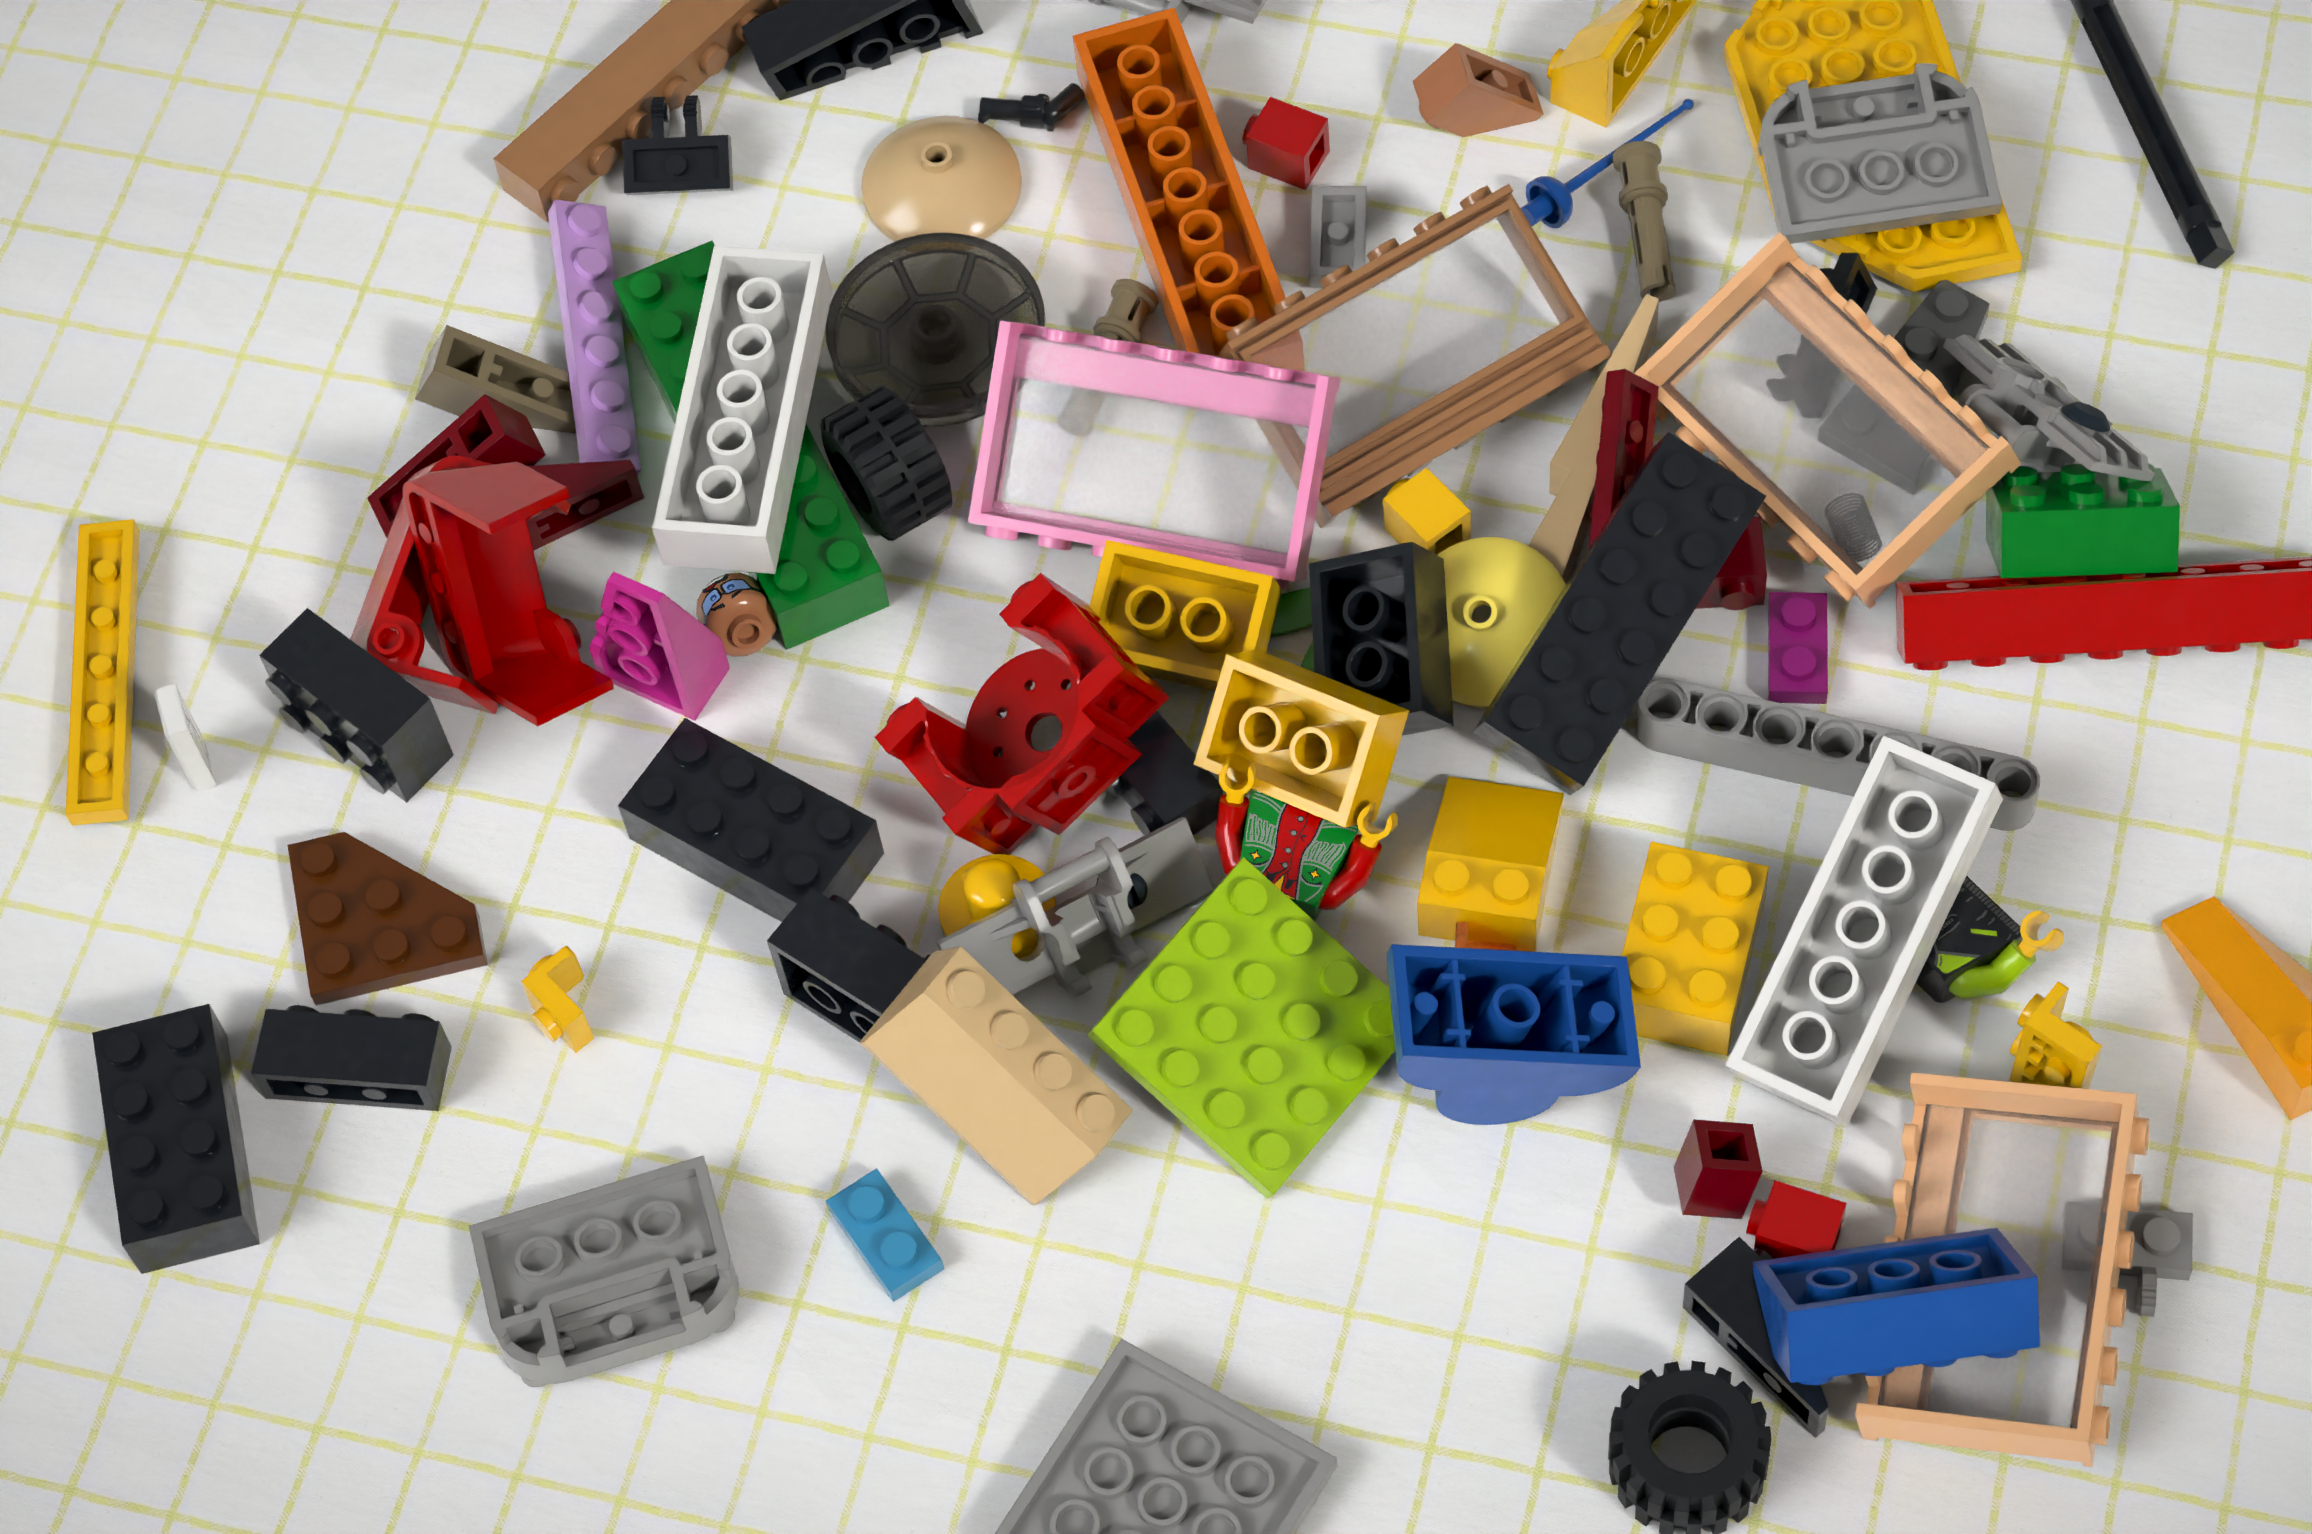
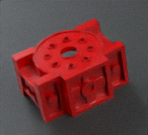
M1042 573L1033 580L1022 584L1013 593L1010 603L999 613L1010 628L1042 648L1022 653L1010 659L986 680L972 703L966 725L918 697H914L909 703L897 708L889 716L887 725L874 737L888 754L904 763L944 811L945 815L942 819L955 835L992 854L1010 855L1040 825L1057 835H1060L1142 755L1129 740V737L1170 698L1156 681L1146 676L1108 634L1099 623L1100 617L1086 602ZM1033 682H1034V683H1035V687H1034L1032 690H1030V688H1031V686L1033 685ZM1071 683V687L1067 690L1068 684ZM1007 711L1006 716L1002 718V715L1000 713H1004ZM1056 716L1062 724L1060 740L1050 750L1043 752L1035 750L1031 740L1033 727L1044 717ZM1003 750V754L1000 757H998L1000 751Z

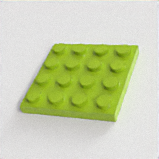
M1245 858L1241 859L1086 1035L1267 1199L1277 1192L1395 1052L1389 988Z

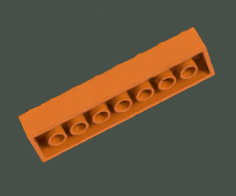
M1175 7L1073 35L1078 78L1178 350L1217 356L1226 343L1229 342L1226 337L1227 332L1252 317H1255L1258 324H1261L1275 316L1276 313L1273 307L1286 297ZM1298 330L1251 356L1255 363L1304 371L1303 345Z

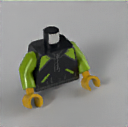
M1966 876L1915 984H1918L1935 1002L1945 1003L1956 996L1966 999L2002 994L2036 962L2035 953L2038 950L2050 952L2060 948L2064 941V933L2055 928L2044 939L2038 940V929L2049 920V914L2043 911H2033L2026 915L2022 920L2021 926H2019Z

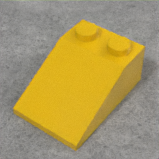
M1448 776L1428 846L1417 900L1418 935L1536 952L1564 793Z

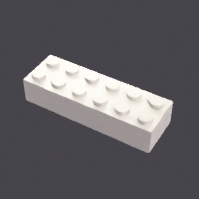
M714 246L652 526L663 565L776 573L832 297V288L824 253Z
M1883 735L1725 1066L1736 1077L1847 1128L2003 800L1996 783Z

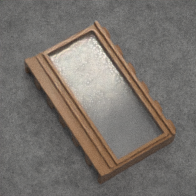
M1509 184L1493 193L1488 186L1478 189L1459 203L1463 210L1447 219L1442 212L1432 215L1413 228L1417 236L1399 245L1396 238L1384 242L1366 255L1370 262L1352 271L1349 264H1346L1331 272L1320 281L1323 289L1307 298L1302 291H1298L1273 307L1276 313L1275 316L1261 324H1258L1255 317H1252L1226 333L1229 342L1226 343L1217 355L1218 357L1340 377L1315 517L1320 528L1330 524L1340 513L1359 502L1363 504L1374 498L1387 486L1408 475L1410 477L1424 469L1434 459L1451 449L1457 450L1466 445L1482 431L1496 423H1503L1511 419L1534 401L1545 395L1548 397L1556 393L1586 371L1590 374L1601 367L1612 355L1606 343L1602 344L1512 195L1513 190ZM1255 418L1296 488L1299 490L1309 428Z

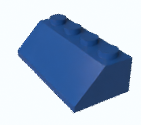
M1998 1228L1753 1262L1754 1279L1772 1354L1790 1383L1799 1382L1805 1385H1821L1831 1381L1835 1376L1856 1373L1867 1376H1883L1892 1373L1898 1367L1919 1364L1928 1367H1946L1954 1364L1957 1359L1984 1355L1990 1358L2001 1359L2012 1357L2019 1350L2040 1347L2038 1276Z

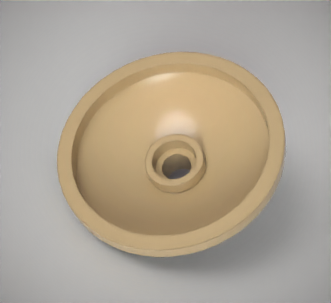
M935 116L906 124L883 139L873 150L866 162L862 175L861 189L864 205L871 221L885 236L896 243L912 249L946 245L968 247L995 233L1009 219L1020 198L1022 177L1020 164L1013 147L995 129L970 118Z

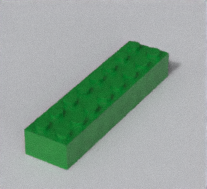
M713 240L612 281L622 318L674 424L676 422L711 257L715 246ZM807 424L805 425L776 573L748 572L749 576L758 582L770 603L777 622L776 630L786 650L890 606L882 570Z

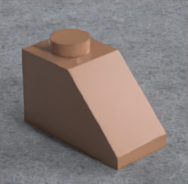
M1458 43L1450 47L1412 81L1420 103L1419 112L1426 123L1433 128H1441L1461 137L1537 121L1544 115L1530 73Z

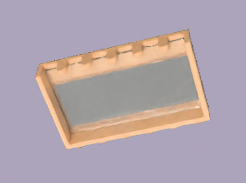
M1780 232L1634 373L1659 386L1656 418L1663 422L1668 416H1671L1681 426L1675 432V435L1680 440L1700 453L1706 450L1717 461L1718 465L1766 495L1756 514L1761 516V519L1771 529L1780 522L1792 533L1785 541L1808 565L1818 559L1830 570L1823 578L1845 601L1848 602L1856 595L1869 609L1876 604L1874 600L2008 471L2012 473L2022 464L2011 445L2002 436L1996 439L1986 429L1982 420L1967 405L1962 407L1947 393L1942 383L1928 369L1925 371L1921 370L1909 358L1904 348L1890 334L1883 335L1852 299L1849 301L1845 300L1815 265L1811 267L1807 265L1797 255L1787 238Z
M1911 1072L1910 1087L1915 1105L1912 1124L1905 1123L1902 1133V1147L1906 1161L1903 1180L1896 1179L1893 1188V1204L1896 1212L1894 1235H1887L1884 1243L1998 1228L2038 1276L2040 1347L2019 1350L2016 1355L2008 1358L1997 1359L1982 1355L1957 1359L1954 1364L1946 1367H1928L1919 1364L1898 1367L1892 1373L1883 1376L1865 1375L1869 1387L1866 1404L1857 1403L1855 1412L1862 1439L1878 1441V1438L2076 1461L2082 1462L2083 1466L2093 1467L2096 1445L2106 1446L2109 1438L2111 1411L2110 1407L2101 1406L2104 1385L2115 1386L2117 1379L2119 1351L2118 1348L2109 1346L2112 1326L2123 1327L2125 1320L2127 1293L2126 1289L2118 1288L2120 1268L2131 1269L2133 1262L2134 1231L2125 1230L2128 1211L2139 1212L2142 1175L2133 1174L2136 1155L2146 1156L2150 1120L2149 1118L2139 1116L2137 1094Z

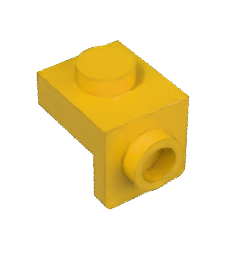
M564 946L554 955H547L537 961L531 968L528 976L521 983L532 1008L536 1011L531 1016L539 1029L552 1042L561 1037L577 1053L594 1037L584 1012L566 995L568 991L583 980L584 975L575 953L568 946Z

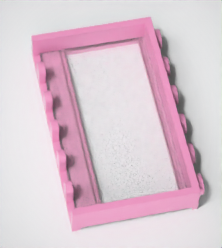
M1000 321L968 522L985 525L984 535L993 538L1017 541L1018 533L1024 532L1039 535L1038 545L1053 549L1071 550L1072 541L1093 545L1091 555L1102 557L1106 540L1270 575L1275 578L1282 590H1288L1289 581L1307 580L1308 571L1306 570L1340 377L1020 322Z

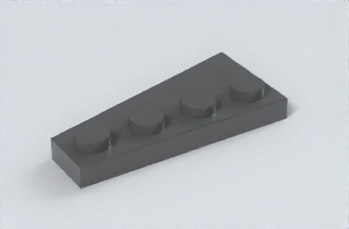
M1948 280L1939 281L1894 337L1904 348L1909 358L1921 370L1925 371L1928 369L1933 373L1953 399L1959 380L1966 367L1948 352L1943 345L1947 338L1955 339L1963 334L1971 335L1978 341L1988 317L1990 303ZM1855 385L1819 429L1818 442L1907 493L1914 495L1920 481L1921 472L1930 454L1858 386Z

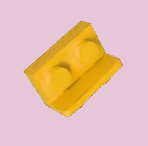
M2059 981L2045 998L2037 993L2023 1009L2017 1021V1024L2023 1029L2014 1040L2009 1051L2011 1055L2015 1056L2009 1080L2018 1083L2089 1089L2102 1045L2095 1042L2089 1032L2080 1025L2061 1020L2069 988Z

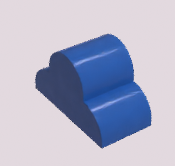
M1392 944L1387 952L1386 960L1397 1072L1405 1082L1413 1086L1435 1090L1438 1111L1451 1120L1473 1125H1498L1525 1120L1549 1109L1559 1096L1589 1095L1615 1088L1630 1080L1641 1068L1627 957Z

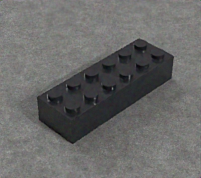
M1668 432L1652 448L1479 720L1473 733L1568 795H1572L1584 787L1766 495Z

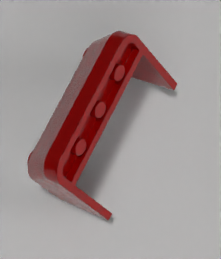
M448 456L419 470L411 479L428 472L493 464L463 456ZM402 498L350 640L425 695L496 714L499 704L463 678L418 666L425 645L424 633L420 625L429 603V597L404 499ZM563 500L546 508V510L568 515L571 504Z
M519 462L428 472L404 483L402 490L403 499L445 660L455 676L463 678L495 702L537 727L614 689L611 678L581 662L578 649L581 647V638L575 625L569 619H562L558 614L547 609L526 520L541 514L542 510L570 498L566 486Z

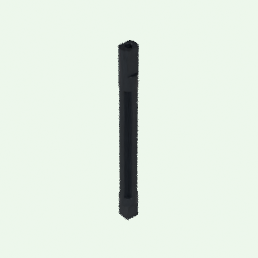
M2070 0L2197 263L2216 269L2235 252L2114 1Z

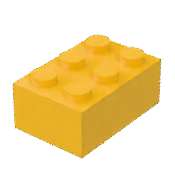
M1106 540L1090 607L1100 617L1099 623L1146 676L1215 691L1226 654L1252 650L1267 652L1282 589L1275 578L1270 575Z
M1260 650L1226 654L1194 765L1219 775L1223 763L1230 759L1227 770L1229 779L1237 783H1243L1248 779V768L1250 762H1252L1256 767V777L1251 788L1344 828L1357 825L1360 812L1370 803L1376 802L1374 809L1370 813V821L1373 822L1376 821L1409 710Z
M1651 841L1621 955L1627 957L1637 1036L1728 1056L1765 903L1769 866Z

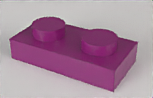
M1769 592L1768 701L1777 703L1826 704L1828 695L1827 593Z

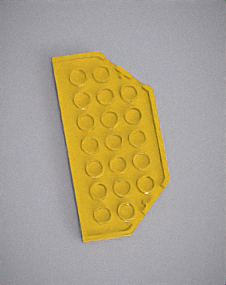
M1757 0L1752 6V14L1739 30L1735 29L1724 43L1725 63L1773 214L1774 209L1763 155L1759 156L1758 141L1763 117L1771 104L1786 93L1787 86L1807 80L1809 89L1908 75L1913 74L1915 64L1919 63L1937 64L1936 71L1947 74L1961 83L1933 0ZM2003 201L1999 214L1809 241L1838 256L1841 253H1859L1868 271L1911 292L1932 289L1942 280L1958 284L2020 272L2023 259Z

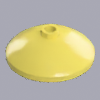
M1481 537L1466 540L1438 554L1439 557L1444 559L1452 701L1475 708H1488L1566 585L1558 570L1541 553L1521 542L1499 537ZM1481 605L1491 607V616L1486 622L1476 623L1472 620V614L1477 607Z

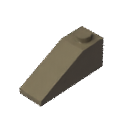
M446 325L428 354L415 400L460 416L486 394L526 415L532 428L576 434L569 373L567 371Z

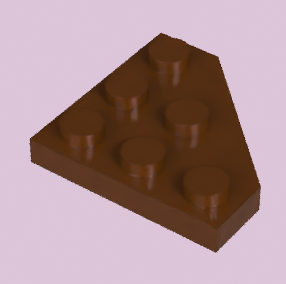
M346 832L287 845L310 996L316 1006L488 965L480 916L475 904Z

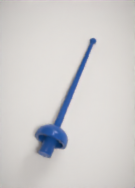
M1685 99L1680 107L1624 144L1644 141L1683 111L1691 110L1694 106L1693 100ZM1616 149L1564 184L1550 176H1540L1530 181L1526 186L1528 203L1521 208L1530 225L1534 226L1540 221L1551 228H1560L1570 219L1573 211L1571 193L1611 165Z

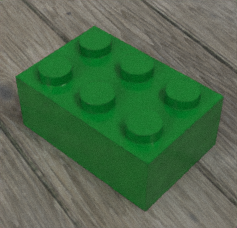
M2148 463V468L2155 473L2152 481H2141L2090 471L2082 464L2065 465L2061 467L2060 472H2037L2036 469L2027 466H2019L2012 473L2008 471L1986 493V541L2000 578L2178 572L2180 505L2161 468H2154L2152 464Z

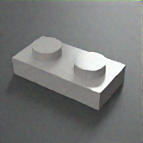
M1312 186L1310 288H1323L1320 281L1331 272L1346 264H1349L1352 271L1365 265L1367 186Z

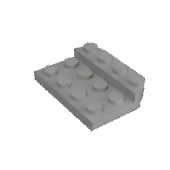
M1930 63L1915 64L1913 74L1812 89H1809L1807 80L1787 86L1786 93L1771 104L1763 117L1758 141L1759 156L1763 155L1778 233L1780 232L1785 236L1790 244L1999 214L2002 200L1980 101L1973 87L1967 89L1955 78L1936 71L1937 64Z
M704 1155L469 1225L491 1329L509 1367L520 1375L523 1382L530 1387H542L547 1384L576 1380L691 1345L707 1338L713 1333L727 1330L735 1320L734 1308L739 1296V1281L731 1258Z

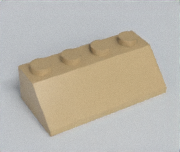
M961 946L933 952L859 1042L1031 1205L1038 1204L1096 1158L1133 1111Z

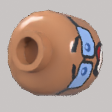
M727 573L719 576L703 588L697 599L696 615L698 621L722 639L726 655L740 657L758 652L770 642L776 631L777 622L770 603L758 582L751 576L742 573Z

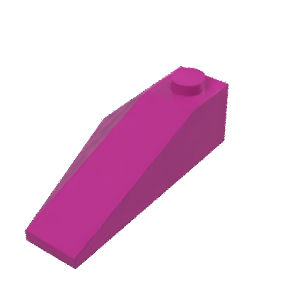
M613 571L607 580L600 606L603 612L596 621L595 630H597V634L592 639L589 647L596 670L611 678L614 685L696 721L730 669L722 639L664 593Z

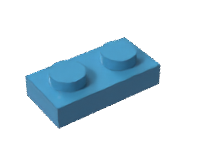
M877 1168L826 1200L829 1212L893 1302L944 1270L942 1259Z

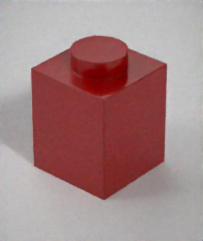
M1270 97L1260 114H1253L1249 118L1243 132L1242 141L1243 144L1247 145L1248 169L1306 190L1330 152L1328 118Z
M1774 1180L1768 1200L1756 1199L1750 1214L1746 1234L1755 1236L1754 1249L1758 1247L1765 1250L1773 1259L1833 1251L1836 1249L1843 1228L1847 1203Z

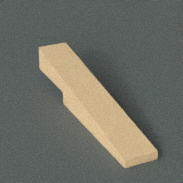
M1648 294L1643 298L1550 462L1549 494L1556 496L1528 546L1545 556L1558 570L1566 584L1574 573L1591 523V507L1594 501L1597 472L1596 455L1600 443L1602 400L1605 394L1606 374L1608 371L1627 369L1635 373L1647 361L1657 332L1659 299Z

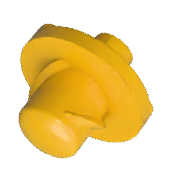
M1006 854L982 856L961 866L948 879L939 898L938 915L944 936L947 937L1011 904L1010 900L1015 898L1012 888L1014 883L1022 879L1031 882L1045 874L1033 863L1023 858ZM1055 897L1041 903L1044 912L1056 906ZM1030 927L1015 933L1011 943L1012 952L1015 957H1027L1035 950L1038 942L1037 932Z

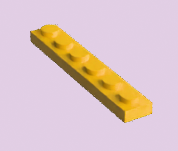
M134 519L79 525L66 793V817L72 826L129 820L140 534Z

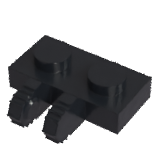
M698 95L686 96L685 103L683 104L685 137L668 138L669 105L665 97H653L651 101L652 138L622 140L624 193L626 195L733 191L731 137L729 135L701 136L702 119Z

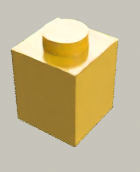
M1427 467L1411 479L1404 478L1395 483L1386 494V497L1383 498L1384 529L1399 544L1414 542L1438 555L1457 543L1471 539V511Z

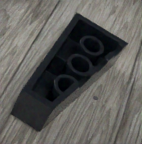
M792 0L742 26L761 75L780 101L844 80L846 70L860 66L863 68L871 67L872 70L890 65V56L915 47H919L921 54L941 48L940 39L963 32L965 38L968 39L984 33L969 0Z

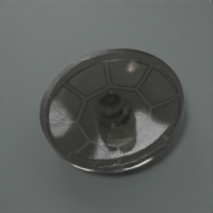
M928 233L890 243L858 263L843 279L831 300L825 332L834 372L843 388L854 400L883 385L897 394L911 408L923 427H937L959 424L985 415L1000 321L1020 322L1047 327L1043 299L1035 279L1020 260L1010 252L987 240L970 235ZM1020 377L1018 392L1026 385L1029 379Z

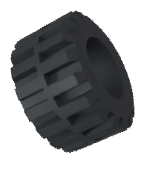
M880 385L821 419L822 443L831 467L856 510L879 535L888 541H894L952 507L950 480L935 445L911 408L889 388Z
M1678 1361L1664 1364L1663 1375L1659 1377L1650 1369L1640 1375L1639 1389L1629 1385L1621 1395V1407L1614 1408L1611 1418L1608 1449L1612 1485H1618V1499L1625 1509L1633 1504L1636 1506V1520L1644 1526H1647L1652 1519L1660 1522V1534H1673L1674 1527L1686 1529V1534H1701V1528L1708 1526L1713 1534L1727 1531L1728 1518L1731 1517L1737 1523L1742 1521L1748 1515L1750 1502L1757 1504L1763 1492L1771 1446L1770 1426H1765L1767 1413L1761 1401L1751 1403L1753 1390L1744 1381L1736 1387L1730 1384L1732 1372L1722 1367H1719L1716 1374L1713 1375L1705 1372L1706 1362L1692 1361L1691 1370L1680 1371ZM1695 1427L1713 1435L1721 1443L1727 1456L1721 1463L1708 1471L1683 1473L1673 1470L1661 1462L1653 1452L1651 1445L1661 1434L1670 1429Z

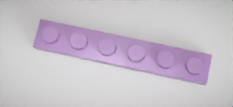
M554 200L548 211L579 460L580 463L631 460L638 476L641 471L620 309L612 281L616 279L606 206Z

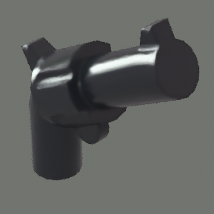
M1071 83L1051 101L1046 94H1038L1036 96L1024 95L1022 100L982 97L979 106L978 122L985 123L989 119L1018 121L1021 127L1046 129L1049 132H1053L1055 122L1063 119L1085 99V94L1080 86Z

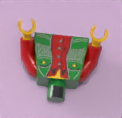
M1230 759L1223 763L1219 774V784L1226 794L1222 795L1219 801L1215 839L1225 875L1241 859L1245 858L1314 921H1316L1322 910L1337 909L1367 884L1382 849L1379 840L1389 835L1398 824L1396 812L1389 816L1385 829L1376 828L1370 821V813L1376 802H1372L1358 815L1357 825L1344 828L1254 790L1249 800L1244 794L1253 786L1256 777V767L1252 762L1249 764L1248 779L1243 783H1235L1227 775Z

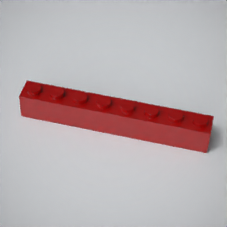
M2312 556L2179 564L2178 572L2027 578L1986 576L1895 582L1897 650L1905 664L1913 663V668L1918 670H1940L1948 667V661L1971 660V664L1975 666L1995 667L2004 665L2006 658L2029 656V660L2036 663H2056L2063 661L2065 654L2088 653V657L2092 659L2110 660L2122 657L2123 650L2146 649L2147 654L2154 656H2173L2180 654L2182 647L2205 646L2207 651L2225 653L2239 650L2241 643L2263 642V645L2268 648L2289 649L2299 646V640L2312 639Z

